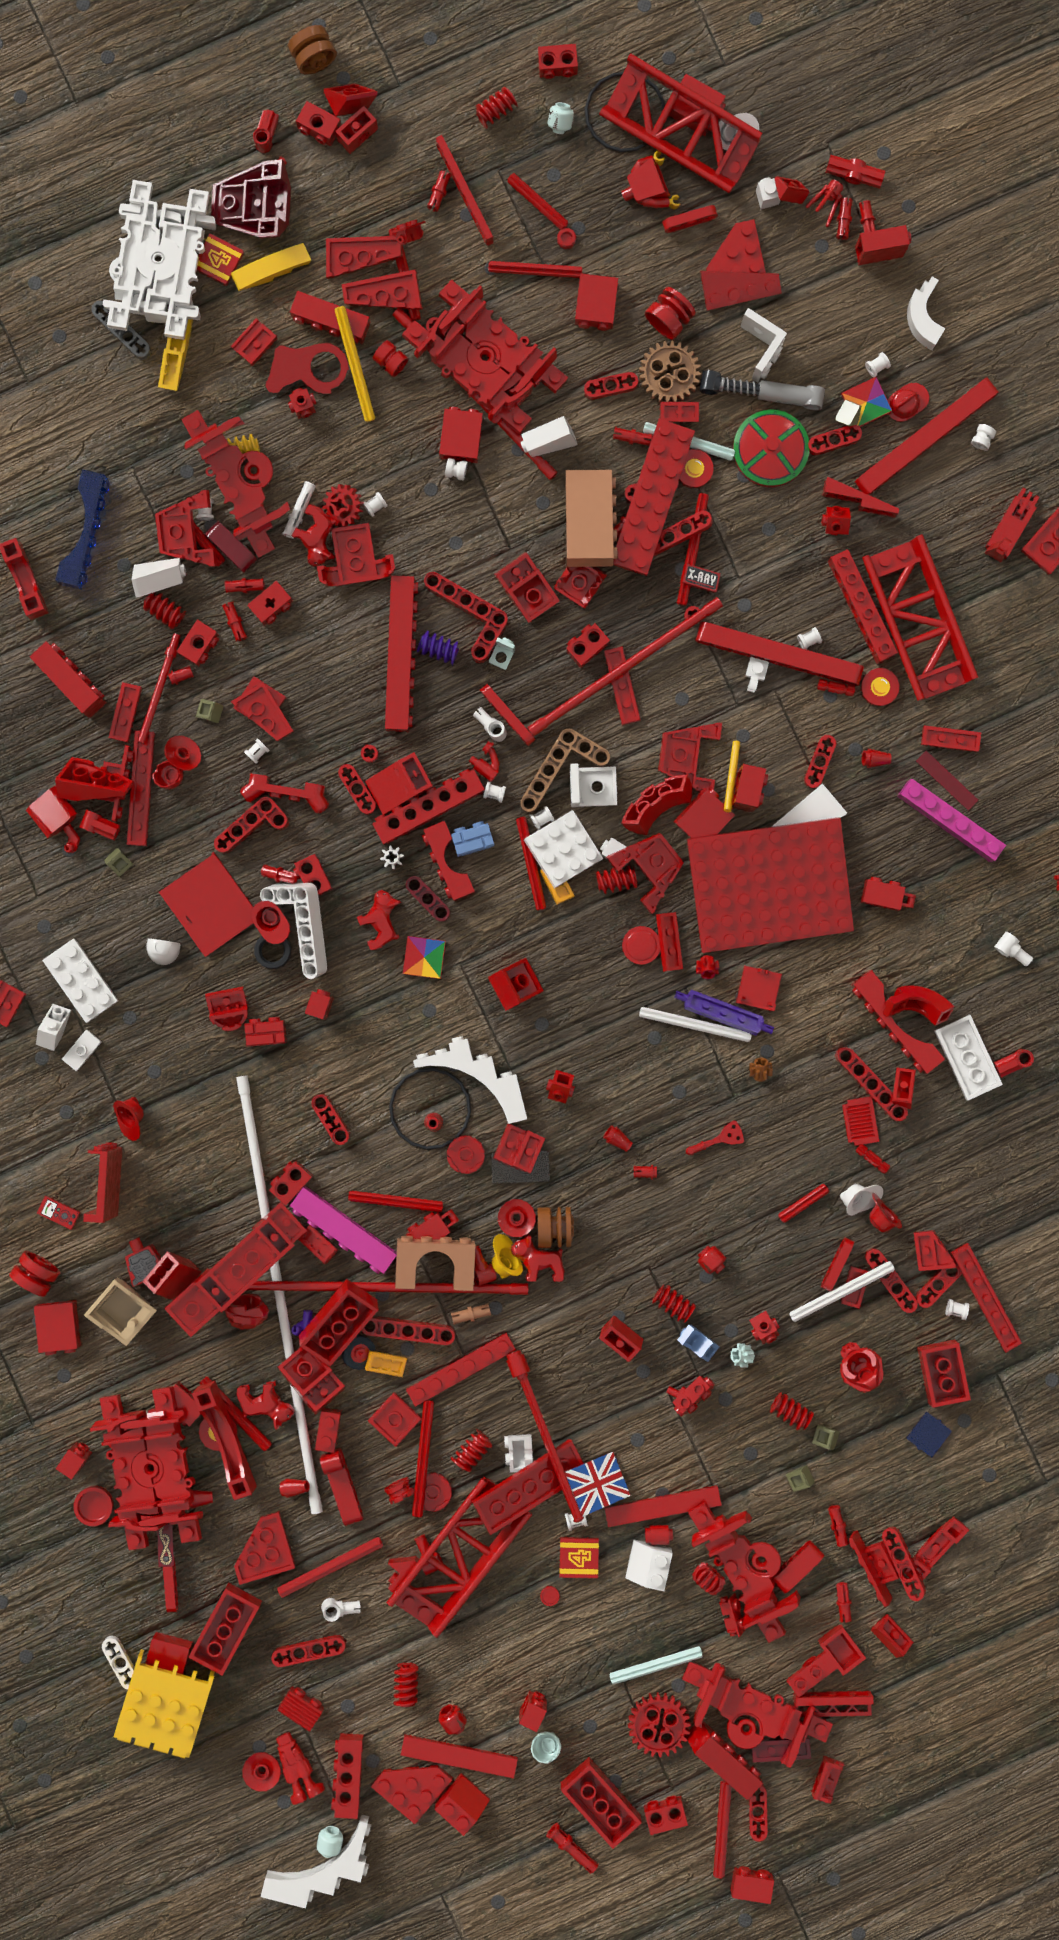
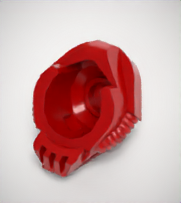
M243 1294L228 1306L224 1312L231 1326L239 1329H252L268 1318L269 1309L258 1294Z
M849 1342L842 1347L841 1356L843 1360L840 1364V1373L842 1380H844L843 1382L864 1393L878 1387L882 1383L884 1375L880 1355L872 1349L870 1350V1348H860L857 1343Z

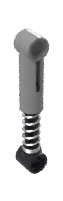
M713 370L702 372L700 392L707 395H717L720 391L734 392V394L737 392L741 395L744 393L747 396L751 394L754 397L758 395V400L798 405L809 410L822 409L825 393L823 387L814 385L805 387L761 380L758 384L754 381L750 383L748 380L745 382L741 379L736 381L734 378L730 380L728 377H721V373Z

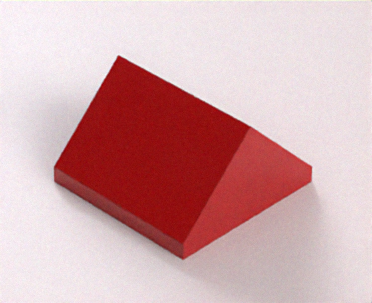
M352 83L325 88L324 94L335 117L356 113L363 106L368 110L377 96V91Z

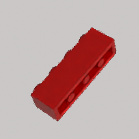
M297 291L290 310L293 321L301 325L304 323L309 324L317 331H322L323 329L337 338L341 336L335 314V308L340 306ZM345 308L355 344L358 342L363 344L371 324L370 317Z

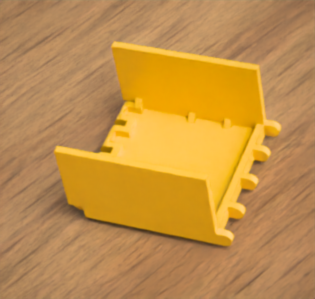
M140 1649L114 1737L126 1743H130L132 1737L136 1738L134 1745L148 1749L151 1743H155L153 1750L168 1754L170 1748H173V1756L184 1759L185 1757L189 1758L213 1683L214 1671L211 1670L208 1681L196 1678L197 1671L194 1670L192 1677L176 1673L178 1669L176 1665H174L173 1672L158 1668V1660H155L154 1666L143 1664L141 1661L144 1650Z

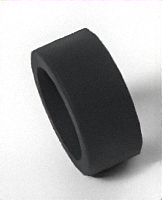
M261 936L254 946L256 960L262 966L269 969L283 967L292 955L290 942L287 939L282 942L284 954L279 961L269 962L262 955V947L266 940Z

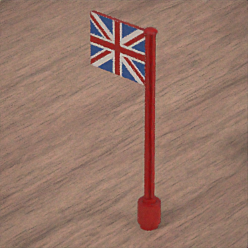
M521 1350L506 1355L508 1359L506 1362L512 1378L517 1377V1380L521 1383L574 1518L573 1522L579 1523L584 1519L585 1515L631 1496L613 1452L564 1472L527 1378V1372H530V1368L525 1355L521 1353Z

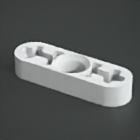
M109 1636L104 1640L102 1650L123 1688L128 1689L130 1681L126 1682L127 1674L131 1678L135 1667L119 1638ZM109 1641H110L111 1644H112V1643H115V1644H116L115 1647H114L115 1652L117 1653L118 1651H120L121 1653H118V1654H116L114 1657H112V1655H113L115 1652L113 1651L112 1648H109V1649H108L107 1646H108V1644H109ZM116 1659H125L126 1666L118 1667Z

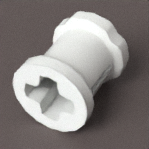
M881 352L873 361H867L865 366L872 377H876L878 372L884 368H890L891 364L888 357Z
M377 492L376 496L368 502L364 501L363 506L369 515L373 517L375 512L383 507L386 508L387 504L380 493Z
M210 498L211 508L198 509L197 520L210 521L214 519L212 515L213 499Z
M816 627L804 635H797L800 646L805 650L816 643H822L821 636Z
M258 738L249 750L244 751L256 764L265 752L268 753L270 751Z
M487 782L483 798L489 797L502 803L506 787L495 786L491 782Z
M547 806L535 815H530L537 830L541 829V826L549 821H554V817Z
M949 1299L945 1312L946 1316L953 1315L966 1320L969 1312V1303L961 1304Z
M565 1514L569 1531L575 1527L588 1526L586 1516H584L581 1522L575 1523L573 1522L572 1514Z

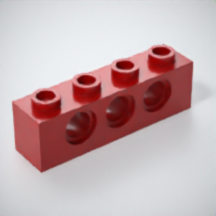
M340 1733L339 1740L335 1741V1752H338V1759H334V1772H337V1779H333L332 1791H336V1798H332L331 1810L335 1811L334 1818L358 1819L364 1734ZM350 1753L353 1758L348 1760L343 1755ZM349 1773L352 1777L350 1779H346L343 1777L342 1774ZM347 1792L351 1797L344 1798L341 1794Z

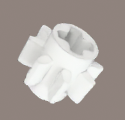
M389 845L387 852L382 850L385 855L380 860L386 861L385 868L388 865H392V869L395 870L397 863L402 865L399 860L404 855L398 854L400 851L399 847L393 850L392 846ZM390 853H393L395 856H397V858L394 859V862H391L389 859H387V857L390 856Z

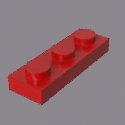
M122 682L109 734L110 739L129 743L142 690L141 686Z
M924 725L921 745L979 752L981 732Z
M676 912L656 914L663 972L683 969Z

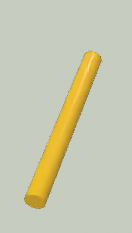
M733 741L724 804L725 812H731L740 741Z

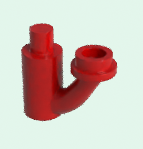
M488 741L482 751L485 752V755L489 753L492 764H488L482 758L478 760L474 756L470 758L469 762L474 765L473 769L492 782L499 773V760L493 748L494 743Z

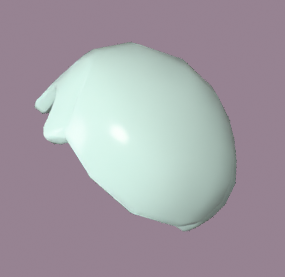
M544 1731L533 1739L531 1752L538 1762L548 1764L559 1756L561 1743L553 1732Z

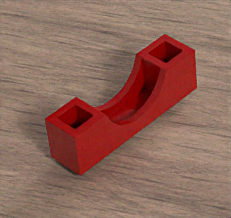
M17 538L1 543L0 551L17 585L19 599L25 615L33 620L48 614L47 606L22 543Z
M445 821L424 829L423 840L426 846H431L433 852L429 854L433 863H438L440 870H437L441 881L445 880L448 886L444 888L448 898H453L456 901L475 893L468 874L454 872L446 864L445 851L453 839Z

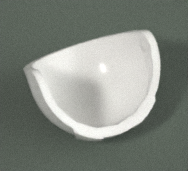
M148 939L146 948L149 957L155 963L168 965L178 957L181 944Z

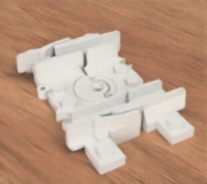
M133 180L129 199L130 204L122 203L119 207L121 218L126 219L125 225L121 227V231L128 234L126 238H119L121 249L118 262L121 267L114 266L112 268V273L116 278L113 288L115 300H122V302L103 300V306L109 310L107 327L127 331L130 313L145 315L148 322L166 323L165 337L184 340L188 319L200 320L201 318L198 306H194L192 301V294L196 292V288L189 284L192 281L198 282L196 270L199 257L197 253L202 254L205 251L203 244L205 230L203 228L216 230L215 218L206 215L210 195L207 191L190 189L187 207L163 203L162 210H158V203L150 201L153 189L152 183ZM157 256L162 257L159 262L155 261V258Z

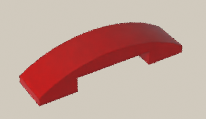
M953 1517L943 1524L912 1558L922 1581L928 1576L933 1565L954 1543L957 1544L969 1531V1528L957 1518ZM905 1568L904 1574L912 1578V1569Z

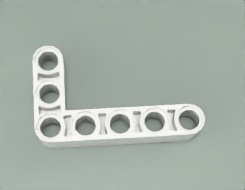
M285 883L263 888L260 892L262 901H270L275 904H294L302 971L305 977L314 979L326 973L327 961L316 886L312 883Z

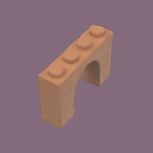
M413 1236L397 1238L395 1288L415 1289L416 1266L419 1259L426 1253L438 1251L448 1255L453 1261L454 1290L473 1291L475 1241H471V1238L463 1237L460 1240H452L451 1237H441L440 1240H434L430 1236H422L421 1239H413Z

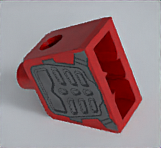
M139 1237L129 1242L133 1253L125 1256L133 1287L143 1283L142 1281L162 1258L153 1244L143 1247Z

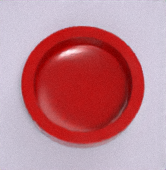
M638 926L629 930L622 941V950L625 957L632 963L639 965L652 962L660 952L659 936L657 933L645 926Z
M89 1486L83 1489L74 1501V1513L77 1519L87 1526L103 1524L111 1516L114 1509L112 1495L101 1486Z

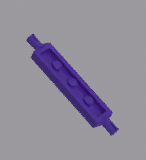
M691 990L688 994L679 991L675 993L674 998L684 1001V1009L755 1036L760 1031L769 1034L773 1032L774 1027L764 1024L763 1016L694 990Z

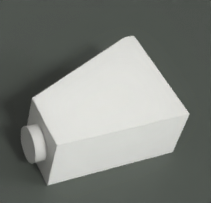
M564 416L521 434L523 438L521 442L522 448L531 457L578 445L572 427Z
M180 558L134 565L131 580L135 596L141 597L183 583V576H186L184 564L180 563Z

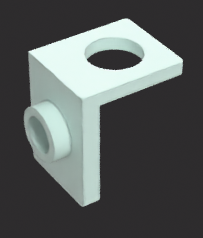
M497 638L489 663L506 670L515 651L513 642L507 638ZM499 652H503L507 656L506 661L503 663H499L495 659L496 654Z

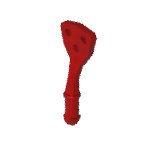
M731 1121L724 1126L720 1134L714 1139L705 1142L701 1141L694 1146H689L686 1149V1154L694 1155V1153L706 1150L709 1146L717 1143L741 1144L744 1142L742 1130L737 1121Z

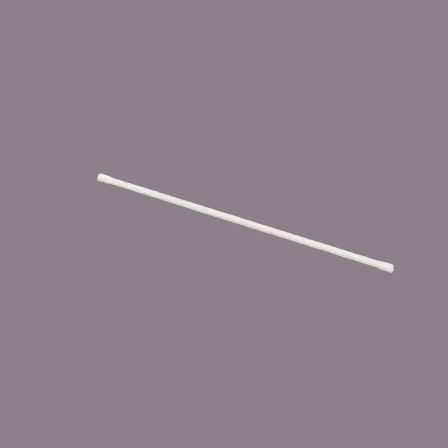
M248 1075L236 1077L241 1097L262 1219L270 1212L250 1098ZM278 1260L270 1268L272 1281H282ZM274 1291L285 1358L287 1359L294 1353L285 1295L284 1291ZM290 1385L306 1480L310 1484L309 1503L311 1514H318L323 1512L318 1492L303 1400Z

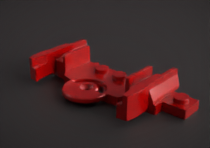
M199 410L181 419L192 438L185 442V449L188 450L201 442L206 444L198 449L202 460L206 464L211 465V467L206 469V474L209 477H213L216 474L215 481L225 497L224 504L228 502H233L234 509L229 513L235 515V519L240 525L234 529V537L238 540L247 537L258 558L276 549L266 531L273 528L271 521L281 518L291 508L287 501L279 509L270 514L267 513L263 504L266 497L262 488L269 484L273 476V466L270 459L259 451H248L242 454L238 446L230 445L224 436L226 432L246 425L241 417L232 418L222 423L219 427L216 423L208 427ZM246 459L249 461L244 467L246 477L250 480L259 479L260 483L250 484L243 479L241 466ZM252 467L257 468L258 472L256 474L251 473L250 469Z
M706 1502L690 1509L688 1514L699 1532L693 1534L691 1545L695 1547L710 1540L709 1543L705 1544L709 1551V1557L716 1555L714 1558L716 1566L724 1564L723 1570L734 1586L733 1592L736 1590L743 1592L738 1599L745 1604L742 1627L747 1629L757 1624L769 1643L784 1636L786 1630L778 1617L796 1609L799 1606L801 1597L796 1590L793 1594L778 1602L773 1592L775 1583L772 1579L778 1573L781 1566V1557L777 1549L765 1542L751 1544L745 1535H738L735 1530L746 1523H751L752 1517L747 1511L738 1513L727 1520L723 1514L715 1518ZM752 1550L756 1552L752 1557L753 1566L749 1561V1554ZM762 1556L766 1561L761 1562L758 1558Z
M693 1661L688 1662L682 1680L698 1686L697 1696L701 1698L695 1711L694 1726L702 1728L703 1718L709 1705L717 1708L723 1717L729 1719L727 1723L728 1737L735 1746L741 1749L757 1747L765 1736L775 1739L780 1735L782 1739L791 1740L786 1753L780 1760L782 1764L791 1768L796 1760L800 1744L805 1743L808 1735L826 1743L833 1723L814 1715L816 1711L815 1706L810 1705L804 1720L800 1721L802 1712L789 1703L783 1704L784 1699L782 1695L776 1694L773 1701L770 1695L752 1688L749 1682L745 1688H740V1679H732L725 1676V1666L720 1663H715L711 1671L709 1668ZM742 1715L754 1717L759 1723V1734L756 1733V1726L752 1720L742 1719L738 1724H734L735 1720ZM748 1725L750 1727L749 1731H743V1726Z

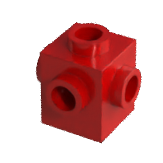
M307 388L296 389L289 395L291 400L288 402L291 413L296 412L298 419L307 418L316 412L313 406L317 404L313 393H308Z
M840 506L826 507V514H822L821 525L825 526L826 534L849 535L851 522L850 508Z
M556 1070L553 1080L549 1079L546 1090H549L548 1099L566 1104L568 1096L572 1097L575 1086H572L574 1075Z
M766 1311L749 1320L754 1328L751 1332L756 1341L760 1339L762 1344H770L779 1336L777 1329L780 1327L775 1318L771 1319Z

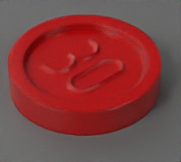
M553 1586L544 1587L540 1593L542 1603L546 1606L557 1604L559 1601V1591Z

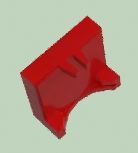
M744 965L735 1003L775 1011L782 974Z

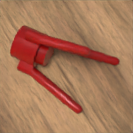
M831 180L806 205V208H809L824 194L825 197L816 208V212H819L827 200H835L826 227L830 226L838 203L843 197L840 194L843 191L842 184L836 180Z

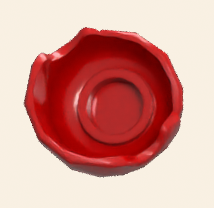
M166 760L157 765V769L152 774L156 785L163 789L171 790L180 785L184 773Z

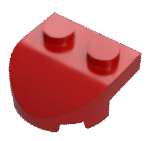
M243 986L205 994L210 1014L209 1018L213 1025H217L224 1031H233L242 1026L248 1014V1003Z

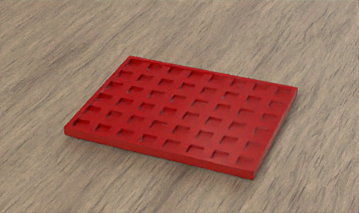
M840 817L687 839L702 953L854 931Z

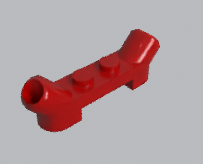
M250 774L249 783L240 790V793L247 802L254 801L263 793H270L269 797L281 799L282 795L288 796V800L300 802V799H306L310 807L317 814L322 813L329 807V802L324 797L325 786L306 782L305 789L302 790L269 784L270 778L268 776Z

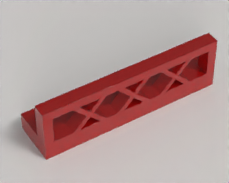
M871 1691L806 1692L800 1697L793 1692L794 1706L797 1708L798 1706L813 1705L816 1707L830 1705L825 1711H820L816 1707L814 1715L818 1717L872 1716L871 1705L873 1704V1695ZM836 1705H849L844 1711H839L835 1707ZM854 1705H867V1710H858ZM807 1710L801 1711V1717H805Z

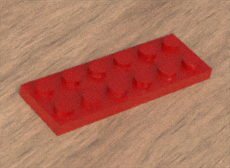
M568 1439L555 1448L564 1472L584 1464L572 1440ZM546 1453L471 1502L486 1530L492 1535L561 1491L562 1488L550 1457Z

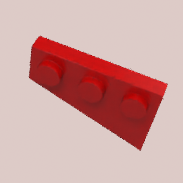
M264 682L231 701L232 704L277 742L294 732Z

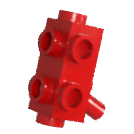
M699 1376L687 1388L683 1386L680 1390L669 1386L666 1393L676 1398L672 1402L676 1406L674 1410L682 1417L684 1414H692L698 1408L697 1404L701 1400L705 1401L712 1394L711 1390L715 1384L708 1376Z

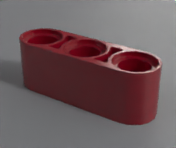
M219 521L205 533V536L243 573L257 560Z
M413 876L406 881L407 890L437 921L445 922L449 919V908L419 877ZM414 880L420 882V888L416 891L410 889V883ZM426 894L433 896L431 904L427 905L423 902V897ZM439 908L447 910V915L444 918L436 916V911Z

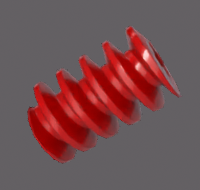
M503 87L501 92H495V97L491 95L489 96V101L485 99L482 101V105H476V115L484 128L487 129V121L493 125V117L500 120L499 113L506 116L505 109L512 112V105L514 104L517 108L518 105L511 91Z
M156 592L148 594L144 600L143 609L146 612L150 611L152 616L156 615V619L162 620L164 625L168 624L170 629L176 628L183 620L186 611L181 614V606L174 609V601L168 605V597L161 600L162 593H159L157 596L155 595Z
M627 865L625 871L620 869L618 873H616L614 868L611 869L610 874L607 870H604L603 876H601L599 871L596 872L599 892L602 890L604 894H607L608 888H610L612 893L615 892V887L622 891L623 885H625L627 890L630 889V884L637 888L634 866L632 870Z
M663 1284L655 1294L652 1303L654 1304L659 1301L658 1308L665 1305V1313L672 1310L671 1317L677 1314V1322L684 1319L685 1323L693 1313L696 1305L694 1303L689 1305V1299L682 1301V1294L676 1297L677 1291L673 1290L670 1292L671 1287L669 1285L664 1287Z
M782 1392L777 1395L770 1409L771 1414L777 1410V1418L783 1414V1422L790 1419L789 1426L796 1423L797 1431L801 1427L805 1430L814 1416V1412H808L806 1407L801 1408V1404L799 1402L795 1404L793 1398L788 1400V1395H782Z
M477 1428L478 1435L470 1434L473 1441L466 1439L465 1441L468 1446H460L463 1452H455L458 1458H450L464 1471L471 1472V1465H477L476 1459L481 1460L483 1458L482 1454H487L486 1447L492 1448L493 1446L490 1439Z
M398 1663L397 1666L400 1668L394 1670V1674L399 1675V1677L394 1678V1682L399 1683V1685H395L394 1689L399 1692L394 1693L393 1696L399 1698V1700L394 1701L393 1705L400 1707L415 1706V1703L418 1701L416 1696L418 1694V1689L416 1688L418 1686V1673L416 1672L419 1667L414 1663Z

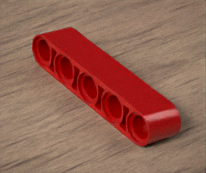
M842 1047L836 1051L835 1058L837 1062L892 1120L903 1121L907 1117V1108L892 1102L893 1093L852 1049ZM845 1050L850 1055L847 1061H843L840 1057L841 1053ZM856 1065L862 1066L863 1071L860 1075L854 1073ZM869 1079H874L876 1082L873 1089L867 1087ZM883 1093H887L889 1096V1100L886 1103L880 1101V1096ZM896 1107H900L902 1110V1114L899 1117L893 1115Z
M373 1316L370 1320L375 1323V1329L368 1330L366 1326L362 1329V1332L369 1336L440 1345L451 1344L456 1335L454 1328L449 1325ZM391 1323L394 1325L395 1330L387 1332L384 1329V1325ZM411 1326L414 1332L411 1335H407L404 1333L403 1328ZM423 1329H431L433 1335L425 1337L422 1333ZM443 1331H450L452 1337L446 1340L442 1338L441 1333Z

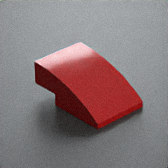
M523 553L494 574L528 623L560 601L528 553Z
M301 1347L277 1367L315 1415L345 1389L344 1384L336 1377L326 1363Z

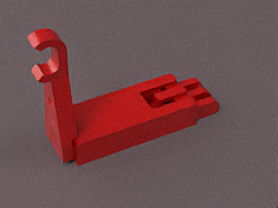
M1024 487L1018 496L1013 498L985 546V554L999 562H1002L1003 559L1009 556L1037 508L1035 504L1039 496L1036 495L1033 501L1029 500L1033 493L1029 491L1027 496L1024 497L1023 495L1026 492Z

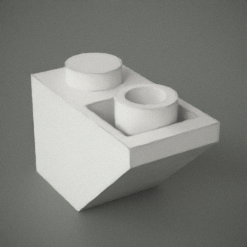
M52 1004L38 1028L36 1045L55 1050L65 1030L71 1013L70 1009Z

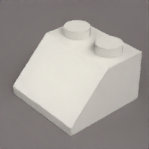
M633 1540L625 1578L646 1588L665 1591L673 1554L672 1549L666 1546L651 1545L643 1541Z

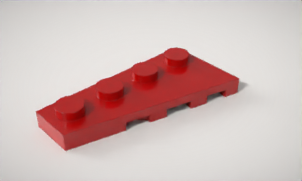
M397 236L326 238V278H334L401 258L402 245L398 243Z
M700 271L707 310L782 293L778 273Z

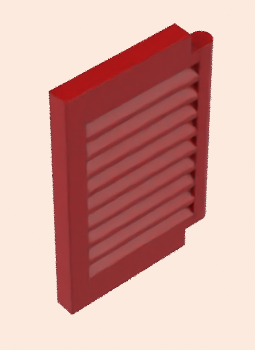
M869 1096L847 1100V1104L842 1105L848 1143L854 1142V1146L879 1142L872 1098Z

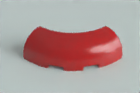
M677 775L664 779V782L656 786L652 784L640 793L642 796L634 804L631 803L621 824L634 833L647 835L653 822L663 812L676 805L691 803L692 785L689 776Z

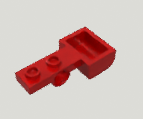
M842 1625L835 1626L818 1640L824 1650L821 1654L806 1660L800 1670L786 1679L798 1697L802 1696L837 1668L844 1676L866 1659Z

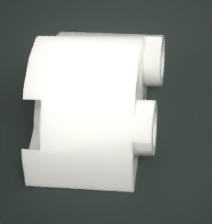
M531 1434L504 1436L505 1448H509V1453H505L506 1465H510V1473L518 1472L533 1462Z

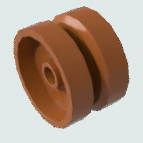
M322 25L307 27L296 33L289 40L288 49L292 57L295 58L299 72L303 75H310L325 69L337 56L336 49L333 43L329 41V35Z

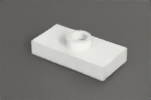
M85 1030L62 1060L75 1071H78L102 1041L89 1030Z

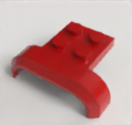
M369 523L331 529L337 567L317 566L319 581L329 587L384 579L391 576L395 571L393 554L385 555L384 558L375 560Z

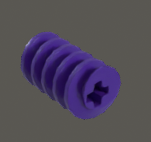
M428 630L422 636L417 652H419L422 648L423 655L430 651L431 658L437 654V660L444 656L445 663L451 659V665L454 664L459 651L458 641L451 645V639L444 642V636L436 640V633L429 637Z

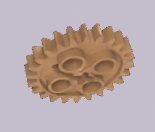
M672 340L670 346H668L666 341H664L663 347L656 343V350L650 347V354H644L646 360H641L640 364L643 367L639 368V372L643 374L639 376V380H645L641 387H648L646 394L652 392L651 399L658 396L659 403L662 399H665V402H669V399L676 402L677 398L683 402L684 395L689 398L691 395L690 391L695 392L696 387L694 385L699 384V380L696 378L701 376V373L697 371L701 366L695 365L698 362V357L692 358L694 351L688 353V346L682 349L681 342L674 346V341ZM673 356L677 357L679 362L672 363L670 358ZM660 365L662 370L655 371L652 366ZM667 370L673 372V375H671L670 373L666 374ZM685 374L687 379L680 380L678 375ZM662 382H668L670 384V387L665 389L662 388L660 384Z

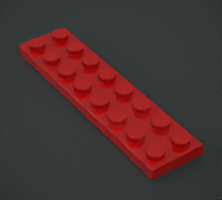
M660 418L658 419L616 545L617 559H613V565L647 576L695 430Z

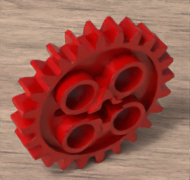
M657 1692L654 1698L649 1693L648 1700L642 1697V1704L636 1701L637 1709L631 1708V1712L634 1715L628 1716L631 1721L628 1723V1728L632 1729L629 1731V1736H634L632 1739L633 1744L638 1742L637 1749L639 1750L644 1747V1754L651 1751V1756L654 1757L657 1752L661 1758L662 1752H665L669 1757L670 1750L677 1753L676 1746L683 1748L681 1741L687 1742V1737L684 1734H690V1730L686 1727H690L691 1723L687 1721L690 1717L689 1713H685L686 1707H680L681 1701L675 1702L674 1696L668 1699L667 1693L660 1697L659 1692ZM664 1708L661 1718L662 1725L659 1726L658 1740L654 1741L657 1733L656 1725L659 1724L660 1711ZM655 1710L657 1713L655 1716H648L647 1712ZM669 1714L676 1716L672 1721H668L666 1717ZM645 1729H651L652 1733L650 1735H644L643 1731ZM665 1733L671 1734V1737L667 1740L661 1738Z

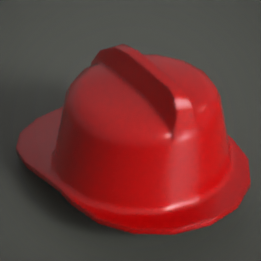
M909 383L888 398L892 413L888 415L898 422L911 419L928 405L929 393L927 389L918 383Z
M270 901L257 903L252 909L251 919L262 937L272 944L284 942L290 933V925L280 908Z
M132 1097L123 1102L115 1101L113 1108L121 1132L131 1141L138 1140L141 1134L139 1123L144 1117V1111L139 1105L137 1098Z
M872 1193L876 1205L870 1212L871 1224L881 1232L890 1231L895 1227L901 1229L902 1223L898 1216L875 1193Z

